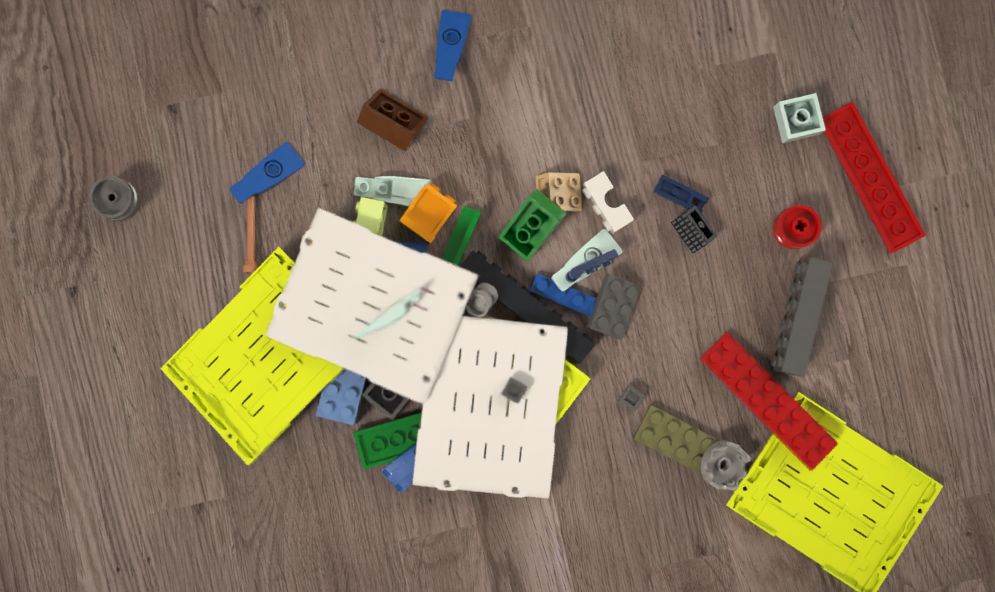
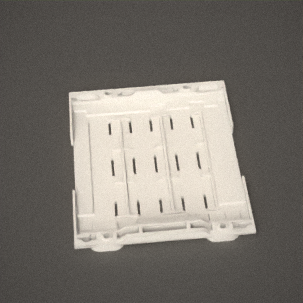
M318 208L309 230L303 237L300 245L301 250L284 291L276 302L274 315L265 335L311 356L321 357L369 378L373 383L425 404L478 275L429 254H421L371 233L370 229ZM336 251L349 256L350 259L340 254H337ZM329 268H332V269H334V270H336V271H339V272L343 273V275H341V274H339V273H336V272H334V271H332V270H329ZM376 269H380V270H382V271H384V272H387V273H389V274H391V275H394V277H391V276L386 275V274H384V273H382V272H379V271H377ZM322 284H324V285H326V286H328V287H331V288L335 289L336 291H333V290H331V289H329V288H326V287L322 286ZM370 285H371V286H374V287H376V288H378V289H381V290H383V291H385V292H388V293L385 294V293H383V292H381V291H378V290H376V289H374V288H371V287H369V286H370ZM421 287L431 292H434L435 295L422 290ZM417 289L421 290V299L415 304L428 309V311L409 303L407 304L408 313L397 323L359 338L367 343L349 336V334L355 335L367 326V324L356 320V318L370 324ZM315 301L321 302V303H323V304H325V305H328V306H330V307H329V308H328V307H325V306H323V305H321V304H319V303H316ZM363 302H366V303H368V304H370V305H373V306H375V307H377V308H380V310L375 309V308H373V307H371V306H368V305L364 304ZM309 317H310V318H313V319H315V320H317V321L322 322V324H320V323H318V322H315V321H313V320H311V319H308V318H309ZM407 320L421 326V328L408 323ZM400 337H402V338H404V339H406V340H409V341L413 342L414 344H411V343H409V342H407V341H404V340L400 339ZM393 353L407 359V361L394 356Z
M470 316L461 317L425 404H423L421 428L418 429L413 485L436 487L440 490L449 491L466 490L505 494L510 497L520 498L525 496L549 498L555 442L553 440L559 386L562 385L567 327ZM541 329H544L543 334L540 333ZM460 348H462L460 363H458ZM477 350H479L478 365H476ZM495 352H497L496 365L494 367ZM514 354L513 369H511L512 356ZM530 356H532L531 370L529 371ZM511 376L528 386L519 404L509 400L507 417L508 398L501 395V392ZM455 392H457L455 411H453ZM473 394H475V395H474L473 413H471L472 396H473ZM490 396H492L491 412H490V415H488V413H489V404H490ZM525 399H527L526 416L524 418ZM450 440H452V444H451V454L448 455V454H449ZM469 441L468 457H466L467 443ZM485 443H487L486 458H484ZM503 445H505L503 460H501ZM520 447H522L521 461L519 462Z

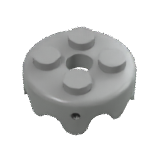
M727 440L718 441L705 451L701 460V473L708 484L719 490H737L739 488L738 482L747 476L745 463L750 462L751 458L740 445ZM725 460V466L720 469V463Z

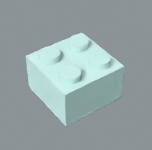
M816 93L780 101L773 107L782 143L816 136L825 131Z

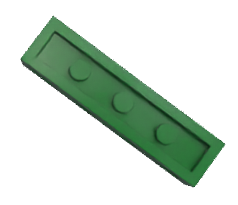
M466 206L463 207L441 260L459 267L482 215L481 211L477 209L475 211Z

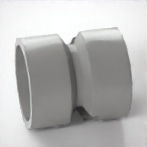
M488 283L477 285L471 292L465 306L468 313L475 317L486 315L498 299L497 290Z

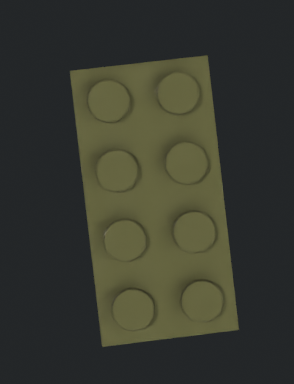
M652 405L649 406L633 437L634 440L701 475V460L705 451L712 444L720 441Z

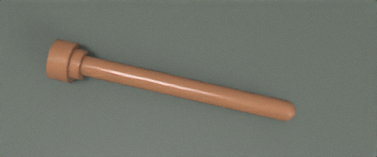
M255 195L247 200V261L243 265V273L252 274L259 267L257 261H255Z

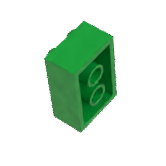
M536 189L527 197L498 238L528 262L539 251L567 213Z

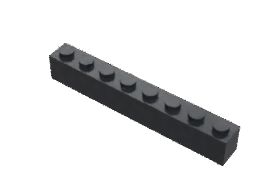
M472 250L459 268L478 275L476 280L478 285L480 283H488L494 286L498 293L497 300L525 322L567 327L565 353L581 364L594 347V344L591 343L593 339L585 333L583 335L576 331L578 327L570 321L568 323L564 322L561 319L563 316L553 309L551 312L546 308L548 304L542 299L538 298L536 300L531 296L532 292L525 286L521 288L515 284L517 280L510 274L505 276L501 273L502 268L496 263H488L486 261L487 257L479 250L477 253ZM544 329L540 330L541 334L544 333Z

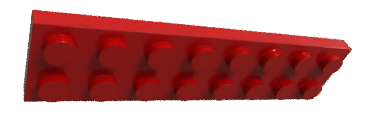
M851 102L822 117L825 126L824 134L888 252L892 254L926 236L854 103Z
M728 332L699 358L809 471H813L839 444Z

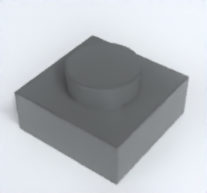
M510 376L501 395L519 404L528 386Z
M628 385L618 401L635 412L645 398V395Z

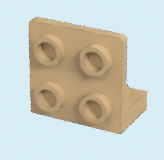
M548 172L536 176V189L547 196L563 211H582L579 173Z

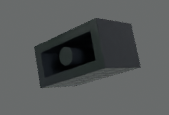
M696 205L671 222L692 253H695L718 237Z

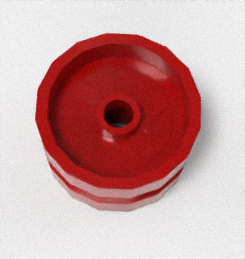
M796 205L780 212L772 226L776 241L782 247L791 250L800 249L814 243L822 229L818 214L812 208L804 205Z

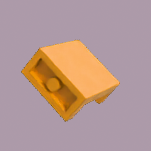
M426 183L399 219V222L431 244L453 210L457 208V205L454 204L456 200L447 194L443 196L439 193L440 189L433 183L428 185Z

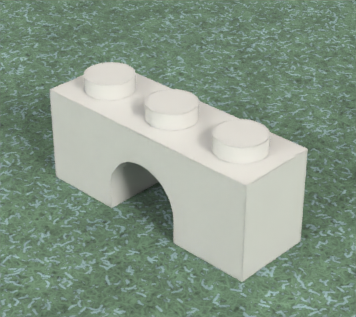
M604 171L583 184L584 189H582V192L587 199H591L594 203L592 207L595 213L601 215L604 219L602 223L608 232L611 230L613 234L634 220L625 204L617 208H611L605 203V194L614 187Z

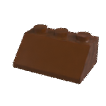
M379 89L362 106L357 123L406 152L416 140L428 117L384 90Z

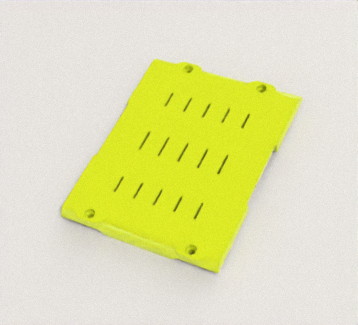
M280 247L240 286L242 290L204 329L199 328L161 368L247 465L255 462L329 382L332 383L346 369L321 357L311 356L265 335L274 315V307L279 296L275 300L274 298L280 292L281 294L283 293L295 261L290 259ZM315 301L316 303H319V304H321V305H323V306H325V307H328V308L330 307V306L325 305V304H323V303H321V302ZM310 317L308 318V319H311V320H313V321H315V322H318V323L322 324V322H320V321H317V320H315V319H313V318H310ZM250 323H252V324L242 333V331H243ZM274 347V349L261 361V359ZM219 356V358L210 366V364ZM283 362V364L274 373H272ZM240 381H242V382L231 392V390H232Z
M798 392L794 399L839 444L813 471H809L772 433L747 471V476L738 482L739 488L733 491V495L726 506L772 536L776 535L822 565L821 568L856 591L877 592L943 488V485L897 455H890L847 427L846 422ZM842 459L851 464L852 466H854L855 468H857V470L843 462ZM787 464L799 471V473L789 468ZM832 474H835L842 480L846 481L848 485L839 480L838 478H836L835 476H833ZM778 479L789 485L790 488L779 482ZM881 485L885 486L894 493L892 494L891 492L883 488ZM823 488H825L835 496L839 497V499L835 498L834 496L823 490ZM768 494L773 495L774 497H776L777 499H779L781 502H778L777 500H775L774 498H772V497L769 496ZM872 499L881 504L882 506H884L885 508H882L881 506L873 502ZM814 502L822 508H824L825 510L829 511L830 513L828 514L818 506L814 505ZM863 514L874 520L875 523L864 517ZM805 517L808 518L809 520H811L812 522H814L815 524H817L818 526H820V528H818L817 526L813 525L812 523H810L809 521H807V520L804 519V518H805ZM855 528L856 530L864 534L866 538L857 533L856 531H854L853 529ZM846 543L847 545L851 546L852 548L857 550V552L853 551L844 544Z

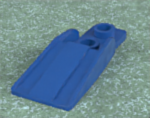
M449 10L441 11L437 39L435 79L453 81L455 68L459 65L471 20L470 14Z
M285 142L260 161L243 179L231 186L229 190L236 200L242 204L255 194L261 195L273 189L303 168L305 163L290 144Z
M417 443L382 469V473L401 493L413 484Z

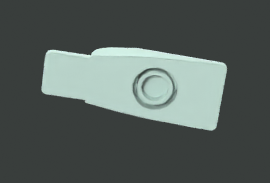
M396 176L375 177V179L356 177L354 195L409 207L426 183L430 185L432 181Z
M603 229L565 263L564 267L551 278L563 292L576 281L579 282L591 275H587L585 272L576 281L570 283L566 280L565 276L572 268L613 249H616L618 255L623 251L608 231Z
M417 289L352 337L359 339L397 323L408 313L407 304L413 305L421 299V290Z

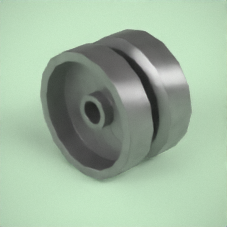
M105 176L93 184L89 193V202L92 209L98 215L114 221H124L131 218L137 212L140 205V195L132 183L116 176Z

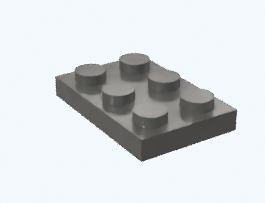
M606 273L587 328L622 340L641 286Z

